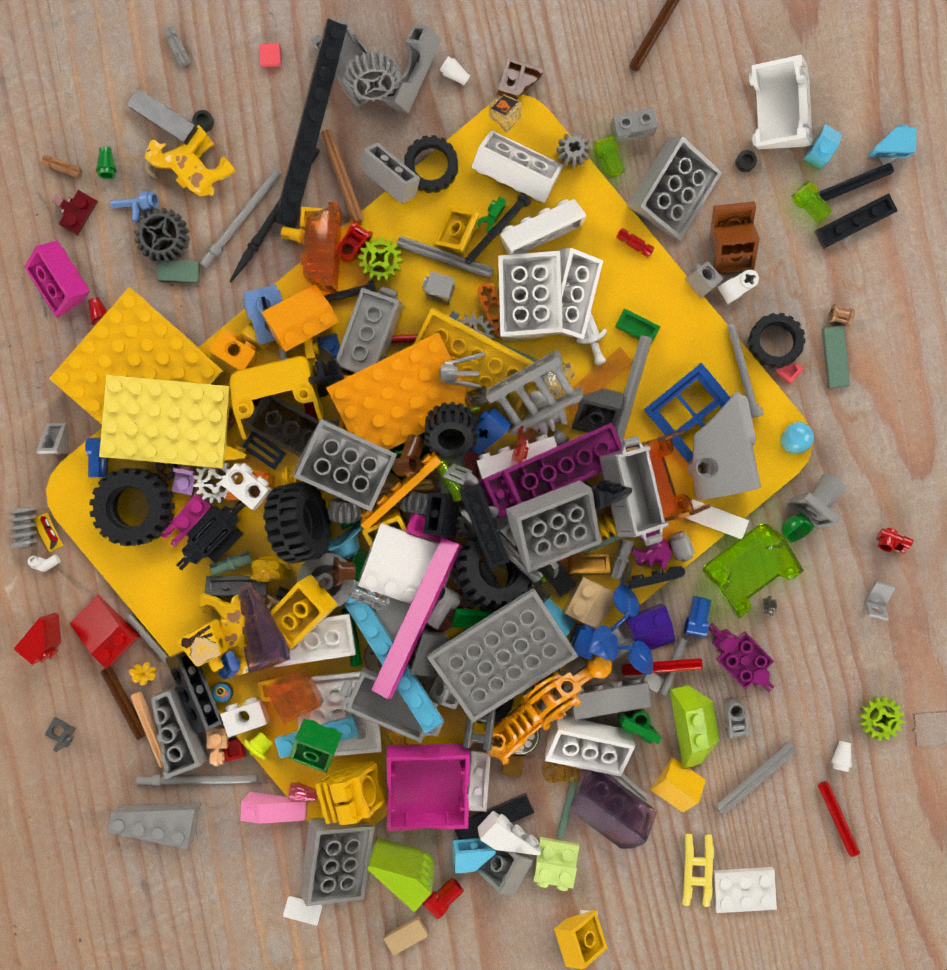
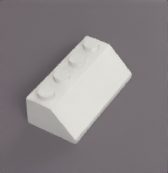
M491 130L479 146L471 168L477 170L480 174L494 178L499 183L513 187L517 192H523L531 196L536 201L545 203L564 165Z
M565 199L551 210L550 208L543 209L534 218H531V216L526 217L520 221L521 224L515 227L510 225L502 229V233H500L501 243L507 255L524 254L581 227L586 218L585 212L575 199L570 201Z
M573 248L557 249V251H560L563 318V333L558 335L584 339L603 260Z
M564 716L559 721L555 719L551 723L545 761L621 777L635 748L633 736L622 730V728L582 719L574 720Z

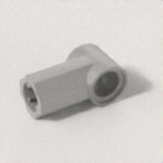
M443 586L427 624L439 629L449 611L456 609L460 604L461 595Z

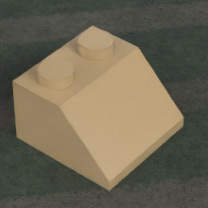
M581 575L563 611L582 623L598 628L601 626L614 601V591Z

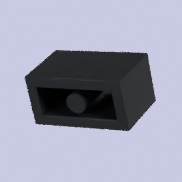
M429 492L423 534L455 538L460 497Z

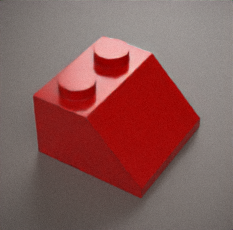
M55 612L40 617L14 647V650L32 665L38 662L42 663L47 658H53L59 651L57 647L61 644L59 615Z

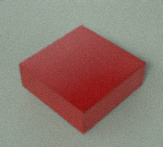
M238 738L229 739V747L222 749L225 754V762L246 757L244 745Z

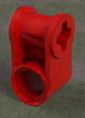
M357 221L353 222L338 245L341 259L345 262L355 261L361 252L360 248H364L366 246L365 242L371 240L373 232L366 231L360 227ZM347 247L353 248V252L349 255L343 254V250Z

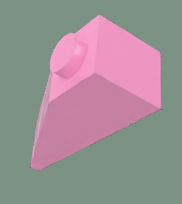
M249 792L241 801L240 821L260 824L306 820L307 800Z

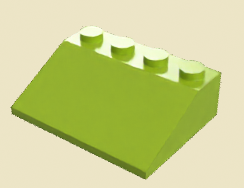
M377 837L374 841L367 870L413 912L432 894L434 858L428 852L424 853L421 849Z

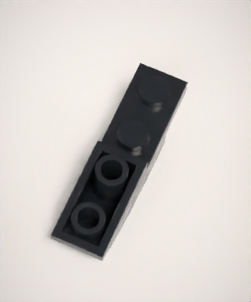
M609 480L600 481L597 483L598 485L583 482L592 488L595 509H602L624 500L632 493V488L623 486L621 483H611Z

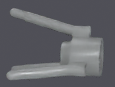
M485 352L452 361H445V365H440V381H445V384H456L480 389L481 385L454 380L458 379V376H478L480 374L478 371H458L457 366L453 365L486 355Z

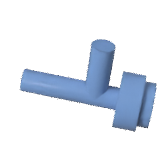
M142 191L139 194V198L111 200L110 205L112 208L132 207L131 221L137 223L140 222V206L144 212L154 211V208H158L159 200L156 193Z

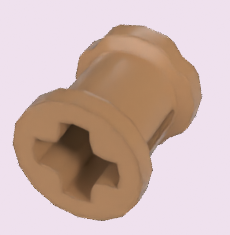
M834 304L830 309L828 321L831 323L834 321L844 323L845 326L849 327L853 322L855 309L839 308L838 305Z

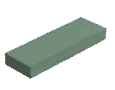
M844 326L823 328L822 336L828 388L850 386Z

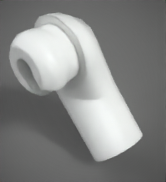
M56 554L48 559L31 556L27 561L31 568L42 572L48 571L61 562Z

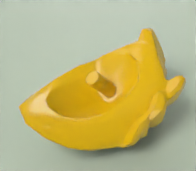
M275 555L262 556L252 562L251 565L254 575L250 576V579L257 580L258 582H269L270 579L285 580L291 575L289 564Z

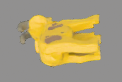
M200 125L197 126L198 130L187 145L182 144L164 154L163 150L167 146L166 143L159 144L155 140L150 141L144 158L143 168L145 173L153 180H158L157 176L153 173V168L173 170L178 175L176 181L183 189L187 187L193 194L200 197L207 195L212 197L215 193L212 186L213 183L218 180H224L236 172L225 156L220 159L219 166L216 169H207L199 158L210 148L214 147L215 144Z
M202 593L199 607H203V613L217 610L221 616L219 624L228 647L226 652L233 651L235 656L240 657V670L237 674H245L262 665L267 660L269 652L265 646L263 650H260V657H258L248 642V635L252 632L254 621H251L252 611L248 604L241 600L239 595H235L231 602L228 603L218 597Z

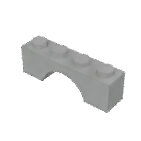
M413 24L405 42L409 53L407 69L401 76L399 88L395 89V93H390L388 97L382 98L394 111L409 114L440 45V37L427 25Z

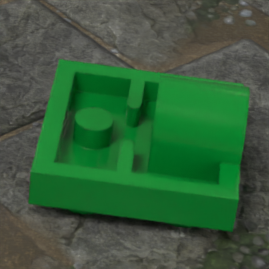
M632 710L630 714L618 712L616 717L620 722L619 725L622 726V730L631 735L634 732L641 736L640 739L649 744L652 742L659 744L662 736L655 727L649 725L650 718L645 710ZM644 715L645 718L643 722L636 723V717Z

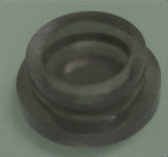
M772 596L763 598L764 614L774 616V612L777 611V601Z

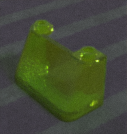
M768 524L756 526L745 534L742 539L734 542L703 567V572L739 619L746 615L752 607L749 598L778 576L785 580H791L804 571L785 537Z

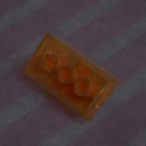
M329 202L328 208L316 211L307 217L305 232L302 233L304 253H301V265H303V275L308 283L311 285L316 284L320 290L329 293L338 292L340 260L338 245L341 242L342 211L337 202Z

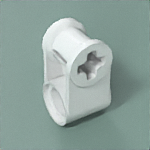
M746 270L717 288L726 303L729 304L742 296L743 293L758 284L759 276L754 270ZM750 277L751 281L745 283L744 280Z

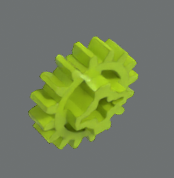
M383 236L380 237L379 241H376L373 237V243L365 242L366 249L360 248L363 255H359L358 258L363 262L359 266L360 268H365L363 271L364 275L370 273L369 278L371 280L377 277L378 282H381L382 277H384L386 281H389V275L396 277L394 271L401 270L398 264L403 263V260L398 258L402 255L401 250L396 251L398 245L396 243L391 245L392 241L390 238L384 242ZM369 253H370V254L372 255V257H371V260L369 261V264H368V263H367V258H368V255H369ZM392 255H394V262L391 266L389 261ZM380 256L381 258H384L385 261L382 263L381 261L377 260V257ZM382 269L385 270V272H376V270Z
M873 696V702L867 699L868 705L866 707L861 705L864 712L858 713L863 718L859 721V724L864 726L862 730L868 733V736L871 738L875 737L879 741L883 737L886 740H890L889 735L897 737L895 731H902L899 725L905 723L904 720L900 719L905 714L902 711H898L901 706L897 703L895 704L893 699H887L885 696H881L880 699ZM884 706H888L891 709V711L886 710ZM872 726H875V727L877 726V728L879 729V731L874 730V729L872 728Z

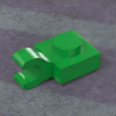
M500 196L497 201L493 200L487 210L489 215L480 218L477 227L480 228L481 224L486 222L489 225L486 232L489 233L493 228V224L504 210L507 200Z

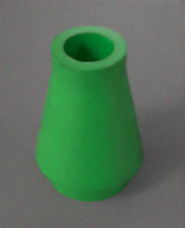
M106 146L99 148L96 172L103 179H112L117 172L112 149Z

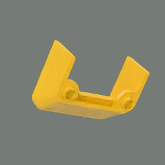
M294 356L238 370L232 374L230 378L232 407L243 440L247 439L250 431L247 418L254 412L252 401L254 399L292 390L298 402H313L318 420H323L324 408L318 395L317 384H310L308 381L309 376H314L310 361L306 357Z

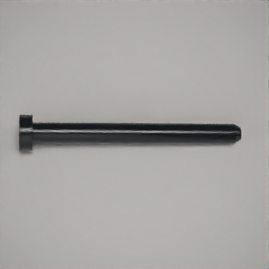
M520 193L518 195V201L467 255L465 258L467 264H471L524 206L528 207L531 204L530 199L525 194Z
M370 280L366 285L327 294L324 297L328 302L357 296L361 288L376 292L374 281Z

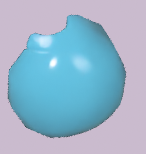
M803 422L792 423L781 434L782 447L791 454L803 453L812 446L814 432Z

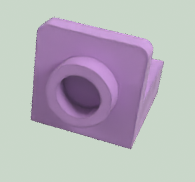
M180 464V468L173 467L175 477L172 491L194 495L195 487L193 485L196 483V479L193 476H197L198 472L193 471L192 466Z

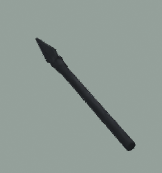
M317 148L315 149L312 163L320 153V150ZM279 200L258 233L252 238L251 243L247 244L248 248L243 253L229 281L230 283L251 260L253 254L258 252V247L261 246L264 237L274 223Z

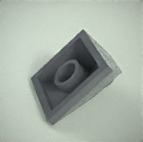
M603 388L583 395L572 424V429L591 432L609 423H613L615 427L622 407L623 393Z

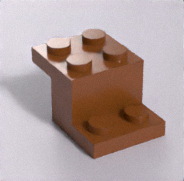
M754 201L713 206L709 240L715 254L713 267L719 274L738 273L754 270L760 238L754 226L756 211Z

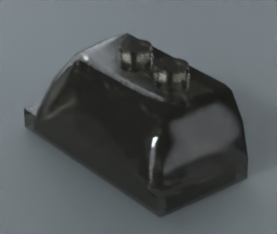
M274 395L261 398L245 427L300 458L319 420Z

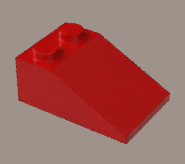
M96 595L69 623L89 653L105 669L114 665L141 637L99 595Z

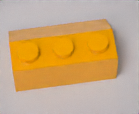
M316 284L261 312L279 348L285 352L339 323L331 305Z

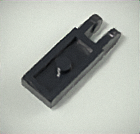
M681 566L669 567L665 573L663 569L652 571V576L644 577L643 574L631 576L632 580L627 581L630 589L674 580L683 577L686 570Z

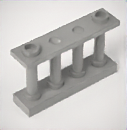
M558 349L486 390V398L489 403L499 402L513 422L509 432L511 436L516 433L521 434L525 432L529 426L568 405L579 403L581 398H583L581 386L573 390L560 369L563 362L562 355ZM548 371L554 373L566 393L556 400L542 379L543 374ZM530 381L535 382L548 404L537 409L524 389L525 384ZM512 391L518 393L530 414L521 419L506 398L507 394Z

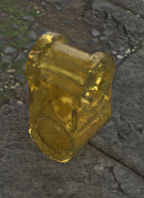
M545 761L541 766L543 777L549 783L576 782L581 779L577 767ZM552 767L556 769L554 774H546V771L549 768Z

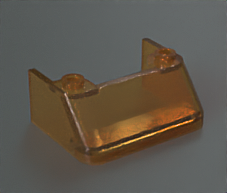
M685 429L642 442L643 446L650 445L651 447L649 455L665 522L689 517L710 508L709 504L693 507L689 496L683 493L676 495L664 456H668L673 452L674 446L671 438L685 434Z

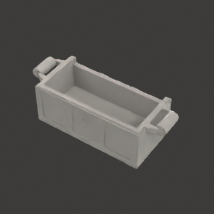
M384 286L377 293L361 288L336 358L341 369L348 372V375H352L386 358L401 312L405 308L401 301L397 299L398 291Z
M638 436L624 439L621 441L622 447L620 451L600 456L599 459L604 480H609L615 484L621 483L623 486L632 488V493L628 497L611 505L618 537L641 536L645 545L649 546L662 541V530L664 527L669 526V524L665 522L655 474L649 455L650 445L643 446ZM657 530L658 534L646 538L647 533Z
M362 667L358 679L345 678L339 694L347 701L346 711L420 743L424 736H438L443 723L428 734H425L397 688L391 700L371 690L379 673ZM355 682V685L350 696L347 697V694L351 688L352 683ZM429 696V698L431 699V701L437 709L438 702L435 701L431 696Z

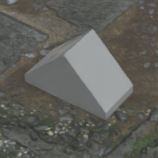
M67 423L46 424L36 450L37 454H69Z

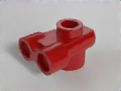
M883 528L876 538L879 541L877 546L882 551L893 552L895 549V551L905 554L914 542L913 539L907 536L899 535L898 531L893 528Z

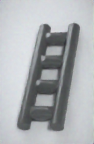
M496 709L477 720L486 722L485 735L473 733L474 722L467 715L463 747L471 748V742L483 743V750L491 751Z

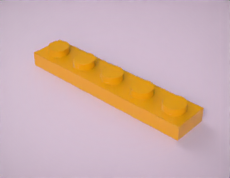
M435 451L431 454L427 453L421 459L420 472L405 475L406 477L402 481H396L391 486L390 492L386 495L382 494L376 500L372 511L367 509L363 511L360 525L367 531L441 463V457L436 455Z

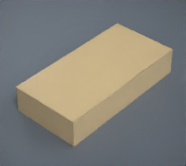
M417 916L385 934L383 939L394 956L428 937V932L420 917Z

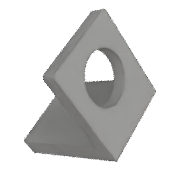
M879 581L874 582L864 601L869 616L886 621L889 620L886 605L895 590L894 585ZM872 609H877V610H879L882 614H878V613L874 612Z

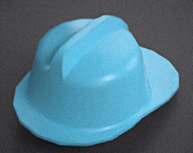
M360 523L347 530L341 536L331 540L327 551L339 555L345 560L353 557L360 546L357 533L363 528Z

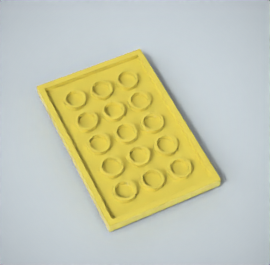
M106 375L99 457L224 468L231 396L230 386Z

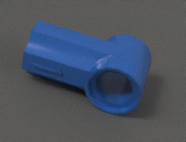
M101 438L86 439L85 451L88 455V477H107L108 458L99 457Z
M693 596L690 615L686 618L684 625V634L701 638L707 636L709 628L707 620L712 600Z

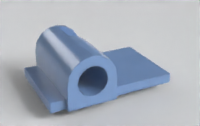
M275 284L244 292L245 299H243V304L248 319L252 320L258 344L275 341L261 312L283 301L280 290H277Z

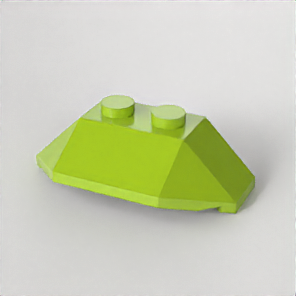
M689 685L669 689L682 767L686 769L702 764L720 741L714 703Z

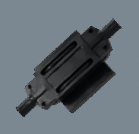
M239 500L232 508L224 506L220 510L217 506H213L186 534L189 539L187 540L188 544L182 549L184 557L176 566L183 570L190 562L198 564L203 558L207 557L216 563L244 535L236 525L241 521L238 513L246 505Z

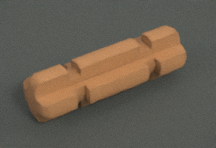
M44 155L41 160V164L45 167L53 168V170L76 178L81 176L82 169L79 166L71 165L68 162L52 158L48 155Z

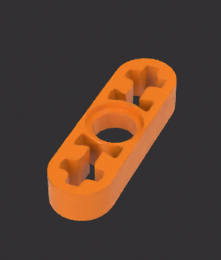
M484 283L478 288V298L491 328L494 329V335L498 339L503 340L500 333L497 332L499 330L498 322L495 324L492 322L500 320V314L497 317H492L489 314V309L492 306H497L500 309V299L494 286ZM484 288L492 291L490 293L491 300L496 299L495 302H491L487 306L484 304L488 303L487 297L481 295Z

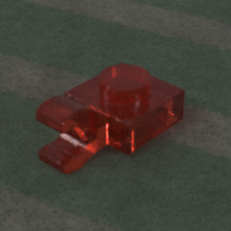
M524 426L518 428V438L515 442L511 461L519 463L526 459L529 447H526V441L534 435V429L532 428L527 436L522 432Z

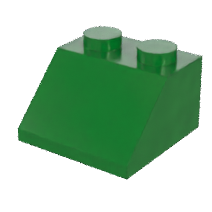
M303 719L295 737L289 759L327 773L343 733L338 732L334 728L322 726L314 720Z

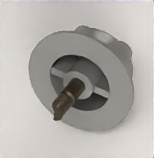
M326 552L319 559L305 561L299 570L297 582L311 574L318 581L319 586L324 588L338 603L337 607L349 599L354 589L355 579L344 580L339 586H334L332 581L333 574H330V570H333V558L338 557L340 561L347 562L344 558L334 553Z

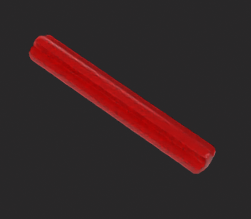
M700 658L653 662L652 673L701 670L703 664ZM632 664L622 665L624 676L643 674L635 669Z
M827 781L819 783L818 788L848 854L851 857L859 855V848L830 784Z

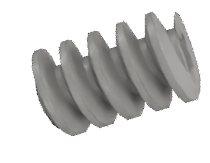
M21 507L9 511V514L15 516L9 522L16 524V526L10 527L11 531L16 532V534L10 536L11 539L16 540V542L10 544L11 547L37 548V546L31 545L37 542L36 538L31 537L37 534L36 530L31 529V527L37 525L36 522L31 521L37 515L30 513L36 510V507Z

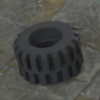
M446 402L441 403L440 407L438 405L434 407V411L430 410L425 419V439L431 452L435 451V454L438 456L443 455V458H448V456L457 458L456 456L459 455L460 457L465 456V452L470 453L478 440L477 419L474 412H471L468 406L464 408V404L459 403L457 405L455 402H450V404H446ZM446 429H457V431H454V432H447V431H444V430H446Z

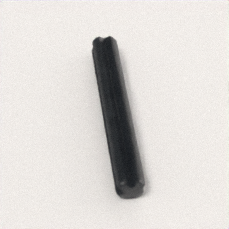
M891 163L877 167L819 191L816 194L817 199L820 203L828 201L886 177L894 172V168Z

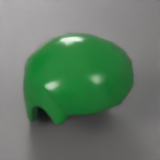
M796 514L785 520L781 531L783 536L790 543H793L808 535L814 529V525L806 515Z

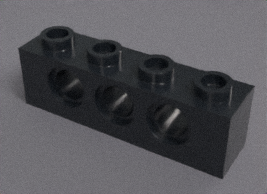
M184 650L165 658L195 733L207 732L222 724L221 715L201 666H195Z

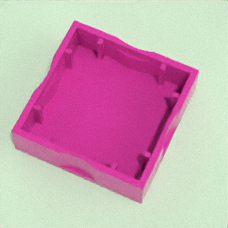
M463 743L387 745V831H407L423 828L439 830L468 829L469 801L467 788L470 775L469 748L463 747Z

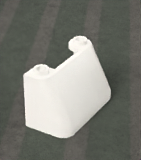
M797 55L752 65V73H749L750 86L754 85L756 90L758 129L752 134L753 145L757 149L811 146L812 120L809 70L803 56Z

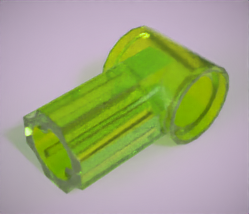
M613 134L593 142L595 154L598 159H601L609 179L625 172L618 153V144Z
M807 181L791 197L798 207L804 208L817 223H820L833 210L819 196L820 192L817 186L811 181Z

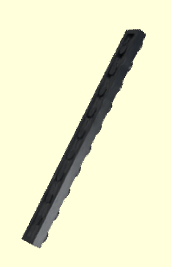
M326 19L274 220V223L294 229L348 27L331 19Z

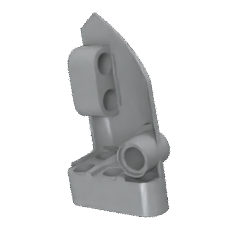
M737 391L718 413L694 434L693 458L687 465V472L693 477L697 500L728 496L761 488L753 449L756 437L749 402L746 396ZM699 464L701 465V472L698 471Z

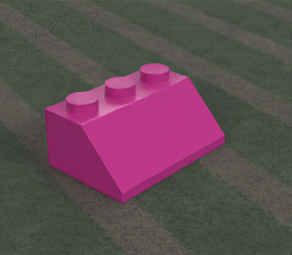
M58 241L35 247L24 268L57 318L82 303L90 291L87 284L80 277L76 266L68 258L66 250L62 248Z

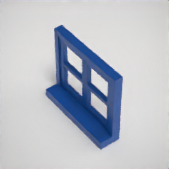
M700 362L693 370L649 404L644 411L687 463H689L693 458V452L680 436L696 423L703 427L705 424L701 419L716 407L720 406L722 408L731 397ZM698 379L714 400L696 414L679 393ZM674 397H677L693 416L676 431L658 411Z

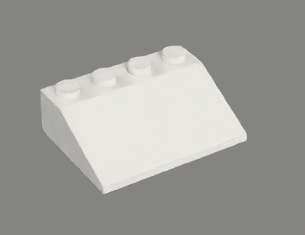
M560 251L499 255L500 336L503 341H525L563 333Z
M380 523L360 572L358 586L411 604L439 543Z

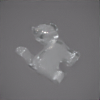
M563 362L560 369L567 380L574 378L575 373L571 363L565 364ZM548 371L543 374L542 379L547 387L551 388L550 392L555 398L563 396L564 389L554 373Z

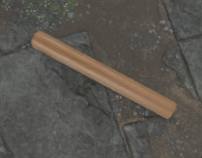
M326 129L321 132L350 215L353 222L361 223L364 221L334 135L331 129Z

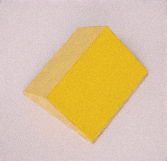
M450 207L435 245L463 257L476 229L479 213Z
M672 757L650 790L684 813L699 803L706 780L690 768L684 769L682 763Z

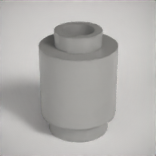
M685 531L669 536L671 540L669 543L676 560L681 559V562H685L693 558L692 555L695 553L689 535L685 534Z

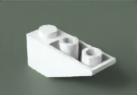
M492 811L477 827L480 840L495 850L532 855L541 854L538 840L533 835L526 834L519 825H513L503 814L499 815Z

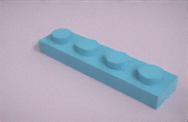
M354 715L320 724L343 733L340 741L359 736ZM298 731L275 738L280 758L290 756Z

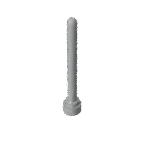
M729 324L728 332L745 395L748 398L751 417L764 415L762 407H759V404H756L736 326Z

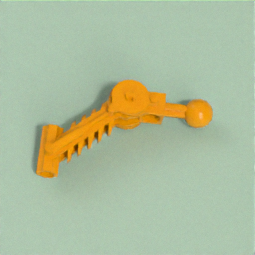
M593 654L591 660H587V667L574 676L570 672L562 676L557 670L553 672V677L545 681L540 680L534 685L533 690L523 695L522 699L525 703L494 726L491 751L486 752L490 757L499 758L503 765H507L509 763L508 757L523 746L527 739L539 728L543 727L544 730L550 729L552 721L555 719L559 721L566 716L565 712L573 705L574 707L580 706L581 701L577 695L582 690L581 686L593 677L598 679L607 677L612 671V662ZM569 685L572 691L566 693L562 690L561 686ZM553 692L555 693V695L558 697L559 700H557V699L555 698V696L552 694ZM541 701L547 706L543 712L537 707V704Z

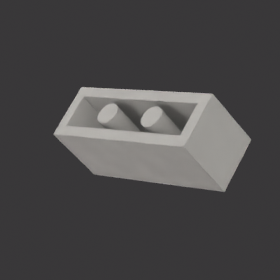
M378 142L363 149L360 169L401 204L416 197L420 181L418 175Z

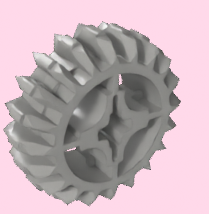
M372 50L369 54L363 52L362 56L355 55V60H349V65L346 66L344 72L346 88L353 97L356 96L358 100L364 99L365 102L372 100L373 103L376 99L382 101L383 97H388L390 93H395V89L399 88L401 78L399 66L393 57H390L388 53L382 54L381 51L373 53Z

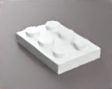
M773 867L713 870L716 913L777 910L775 871Z

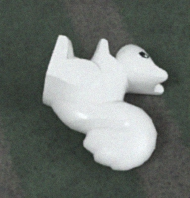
M532 391L528 394L537 409L548 404L540 391ZM565 408L529 427L534 428L540 435L548 433V426L552 431H555V423L568 424Z

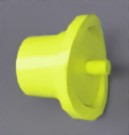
M262 732L250 741L245 739L244 741L245 745L251 750L249 754L251 756L256 754L262 760L266 759L264 754L273 744Z

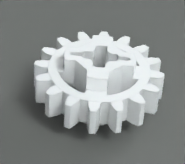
M226 462L224 463V468H220L224 470L226 474L230 470L228 468L230 463ZM197 468L196 471L199 473V476H193L194 479L198 480V483L193 485L194 487H199L196 493H203L202 499L207 500L210 498V503H214L216 499L218 503L223 502V497L225 498L229 491L227 489L224 491V487L219 484L220 482L217 484L209 482L216 478L223 479L225 475L221 474L218 468ZM208 471V476L206 477V479H204V476ZM205 487L210 488L214 494L208 492Z

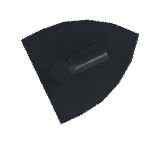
M324 347L321 348L318 360L315 361L316 376H309L308 379L310 384H317L319 398L329 395L326 387L344 379L337 359Z

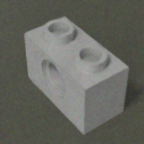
M654 107L615 115L611 121L614 143L654 135L658 128Z
M430 271V275L425 276L422 286L426 298L450 305L455 289V278Z

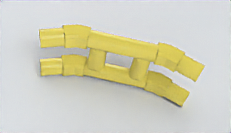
M684 834L685 870L682 904L684 906L690 905L692 885L703 886L702 905L709 907L713 893L714 846L712 835H704L705 857H694L692 834ZM693 865L705 866L704 877H692Z

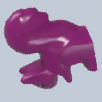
M657 530L647 533L646 538L658 534ZM663 537L661 542L646 546L644 551L631 549L637 565L643 566L648 561V567L651 568L654 562H658L662 569H665L673 551L667 540Z

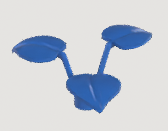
M619 583V586L614 591L613 600L616 608L621 613H624V616L611 628L604 625L599 626L592 635L588 652L611 661L617 657L618 650L628 649L630 650L628 658L632 666L639 672L650 675L653 671V658L649 647L642 641H635L633 646H618V639L612 634L629 615L635 617L639 612V602L635 593L627 585Z

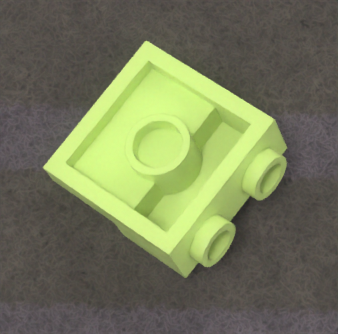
M540 837L538 846L541 854L536 855L533 881L537 882L538 886L544 888L548 887L549 884L556 885V888L561 891H568V888H574L579 844Z

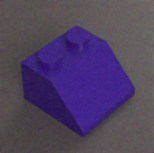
M662 603L639 611L635 617L629 615L626 619L633 641L644 642L650 650L675 642L673 625L667 608Z

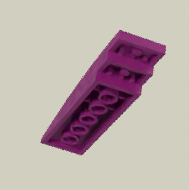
M609 423L478 480V483L481 485L488 506H494L499 509L496 518H500L507 514V508L603 472L599 457L620 451L622 445L613 423Z

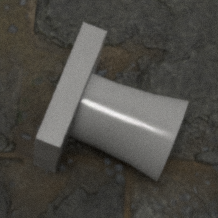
M823 474L812 494L808 492L792 497L788 504L800 514L806 515L818 528L837 525L841 518L830 508L847 491V487L838 478L830 474Z

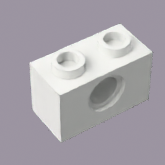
M255 696L244 701L245 704L238 706L237 703L225 707L226 710L220 715L228 737L266 725L270 721L265 702H262L261 698L257 699ZM241 711H246L249 714L248 720L242 718Z

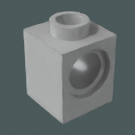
M709 261L702 266L698 263L690 270L692 275L686 279L700 298L723 280Z

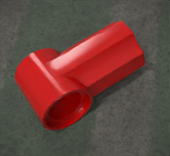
M450 878L437 892H432L423 902V906L436 919H439L446 913L449 905L464 892V889L456 879Z

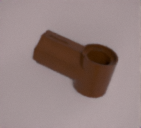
M414 434L408 435L401 457L396 458L393 463L394 472L398 476L420 472L421 461L419 458L425 442L422 437Z

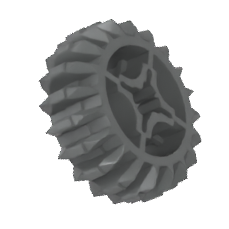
M162 207L161 211L154 208V214L146 211V218L140 216L143 222L136 223L139 230H134V233L138 235L134 240L136 243H140L137 248L140 251L143 250L142 254L145 257L149 256L151 261L156 259L157 262L161 263L163 259L166 262H170V257L177 260V253L184 255L181 248H188L184 241L190 240V237L185 235L190 231L185 227L187 225L186 221L181 220V215H175L172 209L167 211L166 208ZM157 222H160L158 226L152 227ZM172 223L176 228V238L171 235ZM149 233L152 234V236H153V240H152L153 245H152V248H151V246H150V244H149V241H148V234H149ZM156 233H158V234L163 233V234H165L167 237H163V238H162V237H159ZM172 244L167 249L161 250L165 247V245Z

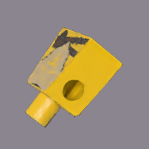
M218 619L177 640L195 666L199 667L208 662L213 672L224 667L219 656L226 652L228 647Z

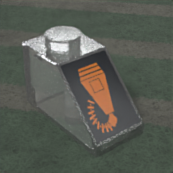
M503 94L500 99L497 97L489 106V116L505 132H508L521 118L522 103Z

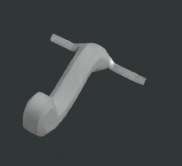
M454 463L443 476L462 485L465 482L469 486L478 483V480L472 474V470ZM450 474L455 475L461 479L450 476ZM489 506L493 519L498 516L499 509Z

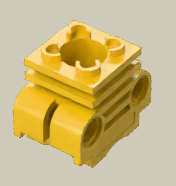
M374 761L358 763L346 770L345 768L339 771L338 769L334 770L315 784L326 824H330L332 821L333 823L339 821L340 825L358 823L361 819L370 818L378 808L387 802L385 793L379 783L377 763H374Z

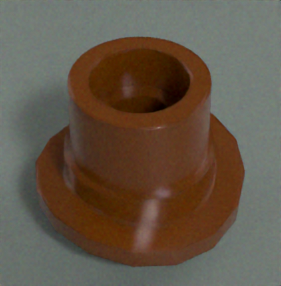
M338 557L333 558V570H330V574H333V585L339 586L344 580L355 579L356 568L354 562H343Z

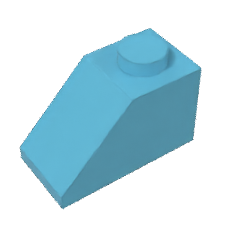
M825 124L803 159L821 169L834 154L842 134Z
M909 125L896 126L868 153V157L909 158L916 152L917 128L909 127Z
M480 838L453 840L452 861L455 873L475 872L496 854V850L481 841Z

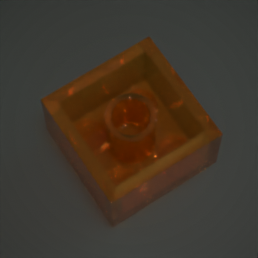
M306 665L269 683L265 687L284 725L320 707L324 702Z

